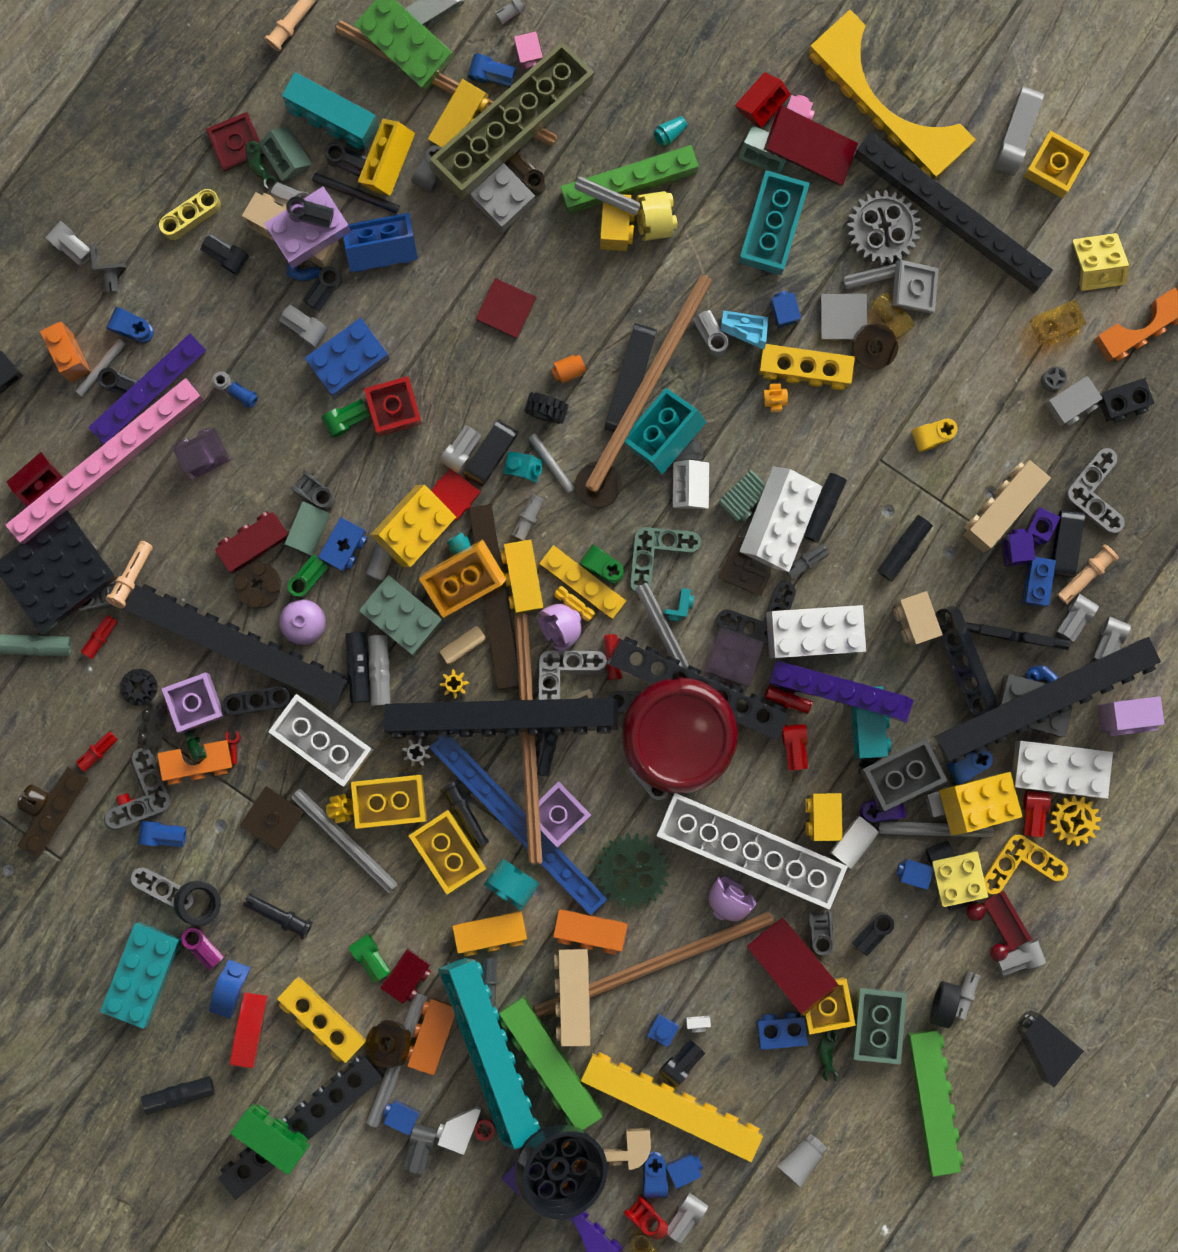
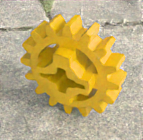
M1071 796L1070 801L1067 798H1062V805L1059 803L1054 804L1057 811H1050V814L1054 816V820H1050L1049 824H1055V828L1051 832L1059 833L1058 840L1066 838V845H1070L1072 840L1075 846L1080 845V840L1087 844L1089 843L1088 836L1091 838L1096 837L1093 830H1100L1096 822L1101 821V818L1095 817L1099 810L1091 808L1093 805L1092 801L1084 803L1085 797L1083 796L1078 801L1076 796ZM1075 805L1072 811L1068 813L1063 812L1067 807ZM1085 810L1087 811V813H1088V815H1089L1090 821L1087 820V818H1086V816H1085V814H1084ZM1071 817H1076L1079 820V824H1074L1071 821ZM1060 821H1063L1066 827L1065 831L1062 829ZM1087 829L1082 835L1076 836L1079 830Z

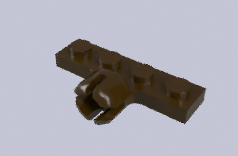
M67 766L52 791L45 792L35 785L26 787L23 792L33 801L20 796L17 805L21 811L32 816L33 822L18 844L20 849L36 858L40 857L87 782L88 778Z

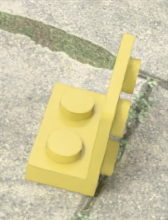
M1117 233L1073 240V247L1081 267L1079 281L1081 291L1126 285L1129 264Z
M978 851L966 852L963 855L932 862L943 907L988 898Z

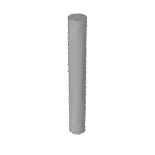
M121 339L115 342L75 392L83 397L98 379L99 372L107 368L126 345Z
M536 434L530 436L528 440L567 494L575 490L574 486Z

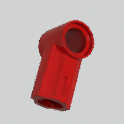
M806 724L784 726L782 739L784 747L786 746L788 771L808 769Z
M1025 791L1023 799V809L1025 811L1023 835L1044 837L1046 813L1049 812L1051 801L1049 792Z

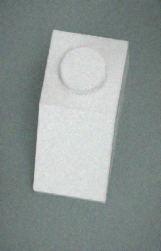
M476 1106L447 1119L445 1125L440 1124L436 1137L439 1138L437 1145L464 1155L482 1107Z

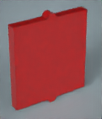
M449 469L440 480H437V484L431 490L456 516V521L467 509H471V504L481 493L480 490L452 469Z

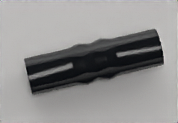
M829 473L803 535L805 539L819 543L847 482L845 478Z
M917 515L877 569V572L893 582L933 525L922 516Z
M365 632L346 633V663L348 667L350 703L369 702V671L367 667Z
M542 732V735L537 736L535 742L537 775L549 777L558 735Z
M206 1076L142 1095V1107L145 1114L149 1115L215 1095V1089L211 1077Z

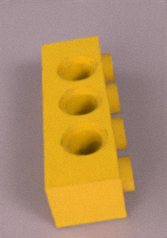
M766 344L765 349H762L758 375H763V378L767 380H777L778 377L785 378L788 383L798 384L800 381L809 382L808 385L822 387V384L831 385L832 389L845 390V387L849 388L852 382L855 357ZM779 360H786L790 367L782 370L778 367L777 362ZM808 363L811 365L812 371L804 373L800 365ZM826 366L832 367L835 375L826 376L823 368Z
M297 977L277 998L281 1002L279 1004L280 1008L287 1014L293 1013L298 1018L296 1020L297 1024L304 1030L309 1028L315 1034L313 1036L314 1040L321 1046L326 1044L332 1050L330 1054L338 1062L343 1060L346 1063L366 1042V1039L300 977ZM300 999H305L309 1002L308 1011L303 1012L299 1010L298 1001ZM317 1015H322L326 1018L327 1023L325 1027L320 1028L315 1024V1017ZM334 1031H339L343 1034L344 1040L342 1043L338 1044L332 1040V1033Z

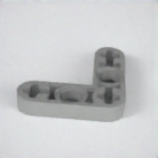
M1105 448L1092 458L1066 491V498L1069 503L1084 513L1085 516L1105 532L1115 534L1123 529L1124 518L1093 493L1117 462V455L1114 450ZM1101 455H1110L1109 461L1111 463L1107 462L1101 469L1096 467L1103 460ZM1092 470L1096 472L1098 478L1095 483H1090L1086 480L1087 471ZM1080 489L1082 491L1080 495L1084 499H1087L1088 496L1091 499L1083 507L1081 504L1085 501L1081 498L1074 499V492L1072 490ZM1095 502L1101 506L1099 515H1093L1090 512L1089 506L1091 503ZM1106 510L1109 512L1106 515L1107 518L1110 520L1116 518L1118 520L1116 522L1118 528H1110V522L1106 518L1102 521L1099 520L1106 513Z
M546 651L542 653L539 660V700L547 699V695H552V699H560V674L598 675L603 673L607 664L605 655L598 651ZM548 658H551L554 662L552 666H548L546 663ZM560 658H563V667H560ZM570 658H576L580 664L572 668L566 662ZM583 658H586V667H583ZM594 659H598V667H594ZM546 679H553L556 682V686L548 689L544 687L543 682Z

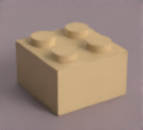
M927 591L902 599L894 604L896 607L893 609L897 622L901 621L903 627L901 636L904 643L909 644V647L942 636Z

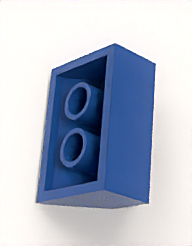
M409 213L348 224L351 232L344 236V244L350 272H362L370 268L387 267L401 262L409 263L412 260L418 259Z

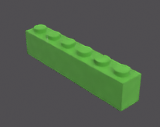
M692 145L585 179L621 195H631L697 174L699 166ZM576 181L561 186V195L567 214L603 203L601 200L574 188Z
M936 1029L907 1033L929 1173L933 1177L961 1172L960 1166L963 1165V1157L961 1151H957L956 1142H959L960 1139L957 1127L954 1128L952 1120L956 1118L955 1108L949 1102V1095H952L950 1081H946L945 1072L948 1071L946 1057L942 1058L941 1048H944L943 1035L938 1034Z

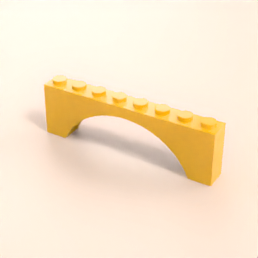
M851 10L847 11L810 46L808 52L810 59L817 66L820 64L823 67L826 76L832 82L836 81L841 86L842 93L848 98L851 97L857 103L856 106L863 114L867 113L873 119V125L888 135L889 142L895 147L898 146L904 152L903 155L912 163L914 162L923 172L936 180L972 147L976 139L961 124L946 127L921 126L908 122L889 111L876 98L863 73L860 49L866 25Z

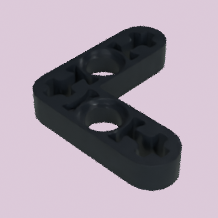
M783 581L776 586L767 612L772 611L775 607H780L783 610L791 609L796 594L795 586L792 583ZM785 586H788V591L791 592V596L787 595L784 603H788L787 607L782 603H774L775 598L780 601L782 593L779 592V588L783 589ZM726 609L722 610L716 617L717 626L721 630L768 646L767 636L764 635V632H767L766 616L764 621ZM726 614H729L730 619L736 622L737 617L742 618L738 624V631L733 630L734 624L729 623L727 627L723 626V621L720 620V617H725ZM750 621L755 625V631L752 634H746L742 631L744 622Z

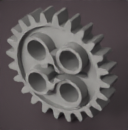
M885 190L883 196H880L879 192L875 191L874 198L867 194L865 197L866 202L859 199V207L853 206L852 208L855 214H849L848 219L852 222L847 223L846 228L852 231L847 234V237L854 238L850 246H858L856 254L861 251L864 252L863 260L870 256L871 264L876 259H879L880 265H883L885 259H887L890 265L893 263L894 257L897 261L902 260L901 253L907 257L910 254L908 248L914 250L916 247L912 241L916 242L920 238L914 234L921 231V227L915 226L921 219L913 217L917 213V209L910 211L909 208L912 202L904 204L905 196L898 200L896 199V192L893 193L892 197H888L887 190ZM878 209L882 210L883 226L888 227L886 234L884 233L883 228L879 229L882 220L878 212ZM887 211H895L898 215V218H889L887 215ZM872 215L875 217L876 222L873 224L867 223L864 216ZM892 233H900L903 237V240H894L892 238ZM885 235H886V238H887L889 247H886V245H885ZM877 237L881 244L874 246L870 243L869 238Z

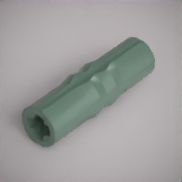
M0 634V654L71 655V637Z

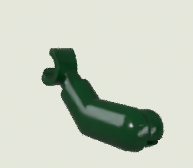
M249 141L245 145L248 167L258 177L262 178L264 186L269 189L266 181L273 179L276 184L277 180L275 177L270 176L266 172L267 169L261 164L260 145L258 142Z
M196 730L187 731L184 734L190 758L194 761L206 759L205 747H199L198 745L200 737L194 738L193 736Z
M836 1030L825 1031L818 1047L820 1061L825 1068L822 1075L825 1081H828L827 1074L829 1071L833 1073L834 1081L838 1079V1073L832 1066L833 1060L831 1056L839 1037Z

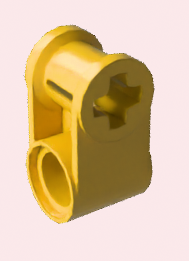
M947 418L919 426L911 430L918 452H923L952 440L958 428L955 421ZM944 425L946 428H951L949 435L946 432H941Z

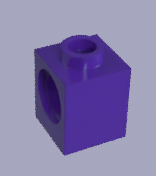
M1039 507L1034 511L1025 533L1032 532L1034 544H1045L1049 542L1060 517ZM1037 522H1042L1046 526L1045 533H1039L1036 530Z

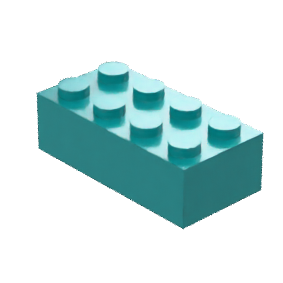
M294 72L281 95L288 109L287 112L298 119L300 116L307 119V123L316 129L322 127L334 139L339 140L342 138L348 141L347 144L355 150L359 151L361 148L367 151L379 129L375 114Z
M765 171L738 263L782 276L810 183L771 171Z
M141 922L135 923L100 1012L143 1029L148 1027L181 945V938Z

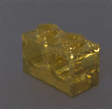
M1076 299L1035 315L1030 320L1040 346L1046 343L1048 346L1054 345L1061 341L1060 337L1067 334L1069 338L1082 333L1081 329L1086 325ZM1064 316H1071L1074 319V325H1068L1064 320ZM1044 324H1049L1053 327L1052 334L1044 331Z

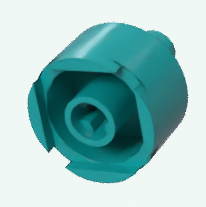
M502 858L487 878L484 886L494 893L497 890L496 894L508 902L512 900L511 904L522 911L540 883Z

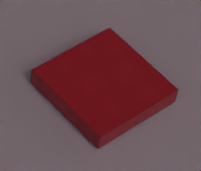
M248 112L206 128L223 172L247 163L245 145L249 141L260 142ZM260 147V154H261V157H262V156H264L265 154H264L263 150H262L261 147Z
M495 278L476 320L518 339L537 297Z

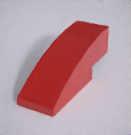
M244 992L230 1065L247 1068L255 1067L258 1047L261 1041L268 999L267 995Z

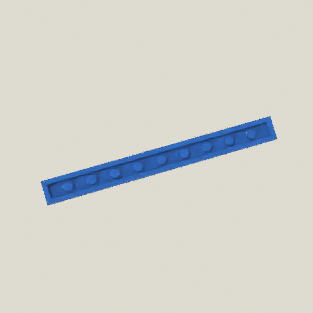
M451 736L449 738H439L429 748L528 850L526 814ZM541 831V864L592 915L607 898Z

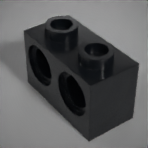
M1146 378L1100 393L1103 399L1099 403L1106 422L1114 420V423L1127 419L1128 414L1134 412L1136 416L1149 412L1148 408L1155 404ZM1133 393L1141 396L1142 402L1140 404L1133 400ZM1112 400L1119 402L1120 411H1116L1111 407Z

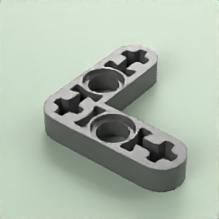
M145 748L135 750L130 759L144 796L107 811L104 815V824L111 830H118L162 813L169 807L170 799L151 752ZM138 753H141L142 756H147L148 759L145 761L146 768L151 766V770H146L140 774L139 770L144 768L141 762H136ZM148 774L154 775L157 780L156 785L153 787H148L144 783V777ZM158 787H160L161 791L157 792V796L165 801L162 804V808H159L158 805H153V802L156 800L154 793L150 796L148 792L154 791ZM134 804L141 805L143 808L142 816L134 817L130 811L131 806ZM126 808V815L130 821L127 822L126 817L118 821L119 825L109 822V819L112 817L111 813L119 816L124 813L122 809Z

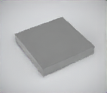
M904 260L896 261L892 306L927 314L935 313L939 268Z
M867 294L820 295L821 341L853 340L857 331L863 325H867Z

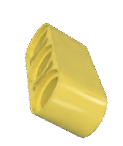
M204 189L160 219L159 228L167 239H179L216 214L221 207V202L213 190ZM207 198H214L212 205H204V201ZM187 211H195V216L193 218H185V214ZM170 223H175V230L172 232H167V225Z

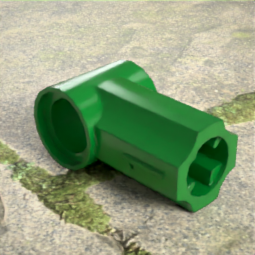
M361 398L341 409H333L325 413L321 418L331 438H335L349 431L350 427L371 416Z
M313 554L296 576L289 580V592L295 598H305L329 566ZM296 582L305 583L303 592H294L293 586Z
M368 933L348 946L356 961L362 964L374 984L391 973L386 962L379 954L376 943Z

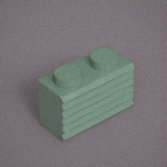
M751 470L717 504L735 523L739 520L745 522L753 514L751 509L759 503L766 484Z

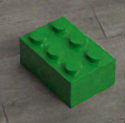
M252 1104L242 1115L230 1134L289 1175L310 1147V1144L307 1143L308 1139L299 1132L293 1133L288 1129L289 1125L282 1119L277 1118L275 1120L268 1115L270 1111L264 1106Z

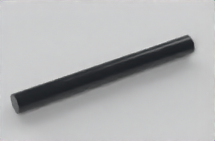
M316 172L313 175V182L395 214L400 209V205Z

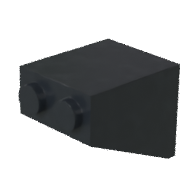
M1032 1010L1029 1013L1025 1012L1018 1020L1019 1026L1017 1030L1041 1080L1055 1087L1084 1050L1041 1014Z

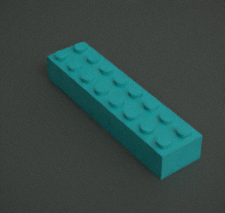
M462 958L438 968L455 1013V1018L501 1144L515 1150L522 1147L532 1134L540 1130V1126L536 1118H533L530 1109H532V1104L529 1097L523 1093L522 1087L524 1082L521 1075L515 1071L514 1065L516 1060L513 1053L507 1049V1035L499 1027V1013L491 1005L489 998L492 995L488 985L483 983L481 977L483 976L482 967L479 962L476 963L473 959Z

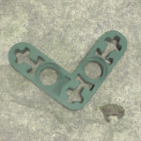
M649 527L639 529L634 539L631 589L638 594L636 591L638 586L634 585V581L639 580L640 573L635 574V569L641 572L649 571V575L644 574L643 581L651 587L654 550L694 553L701 546L700 536L691 531ZM643 532H647L648 536L652 537V540L647 541L646 549L651 548V552L646 550L637 551V547L642 548V540L638 537L642 536ZM665 534H670L674 537L675 542L670 547L664 546L661 542V538ZM678 535H682L681 540H688L692 536L693 540L697 541V545H693V548L690 549L688 544L681 543V548H676ZM644 554L648 556L650 560L648 566L640 567L637 565L636 559L639 555Z

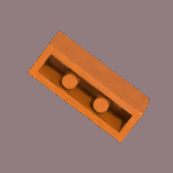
M559 909L553 937L558 938V943L571 945V941L580 943L581 948L593 950L594 946L602 947L605 953L616 955L617 951L622 952L628 924Z
M432 997L430 1002L425 1001L421 1015L425 1017L422 1025L417 1024L413 1037L417 1038L414 1047L410 1046L406 1060H409L408 1067L435 1075L455 1018V1013L450 1003Z

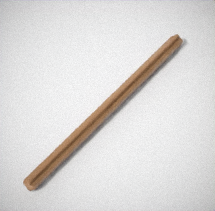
M343 21L338 22L335 28L336 33L396 64L360 30ZM441 73L432 82V84L452 95L460 84ZM487 98V100H489L487 107L490 106L494 101ZM543 128L533 138L552 147L557 140V135Z
M701 275L697 280L586 483V488L597 492L709 289L712 279L708 276Z
M526 613L515 614L519 700H533L528 615ZM521 732L529 864L538 865L542 863L535 736L527 735V732Z
M766 912L590 983L589 998L774 923L773 917L770 912ZM560 996L536 1005L534 1010L538 1018L556 1012V1002H560Z

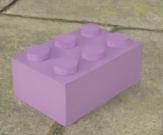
M324 187L305 197L304 200L334 208V215L329 229L305 222H294L289 218L287 209L264 223L292 269L351 232L349 225ZM294 205L291 211L294 214H300L303 212L304 207Z
M1161 696L1098 705L1102 733L1109 732L1110 736L1158 730V725H1165Z

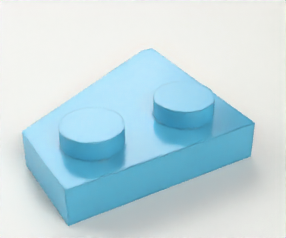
M723 310L721 331L756 347L765 349L768 317Z

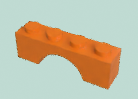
M1175 287L1151 303L1152 316L1147 327L1139 330H1130L1117 323L1094 339L1108 363L1114 359L1117 362L1129 355L1127 351L1133 347L1136 350L1148 343L1146 340L1148 337L1154 335L1157 338L1167 331L1165 328L1167 325L1173 323L1176 326L1178 324V291Z

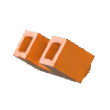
M227 740L204 744L207 758L197 765L187 764L182 758L181 749L157 753L162 781H167L168 785L182 783L181 778L191 777V781L205 778L206 773L214 772V776L228 774V769H232Z

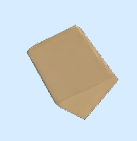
M475 626L443 648L440 653L447 664L451 665L485 642L486 637L480 628Z

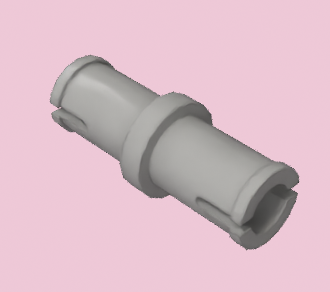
M531 494L524 511H521L519 514L521 517L511 535L525 541L532 524L537 521L536 516L545 501L544 499Z
M966 971L961 987L960 1002L955 1016L958 1017L960 1009H962L959 1019L966 1020L970 1004L975 1000L974 993L981 978L980 975L974 974L973 980L970 982L973 973Z

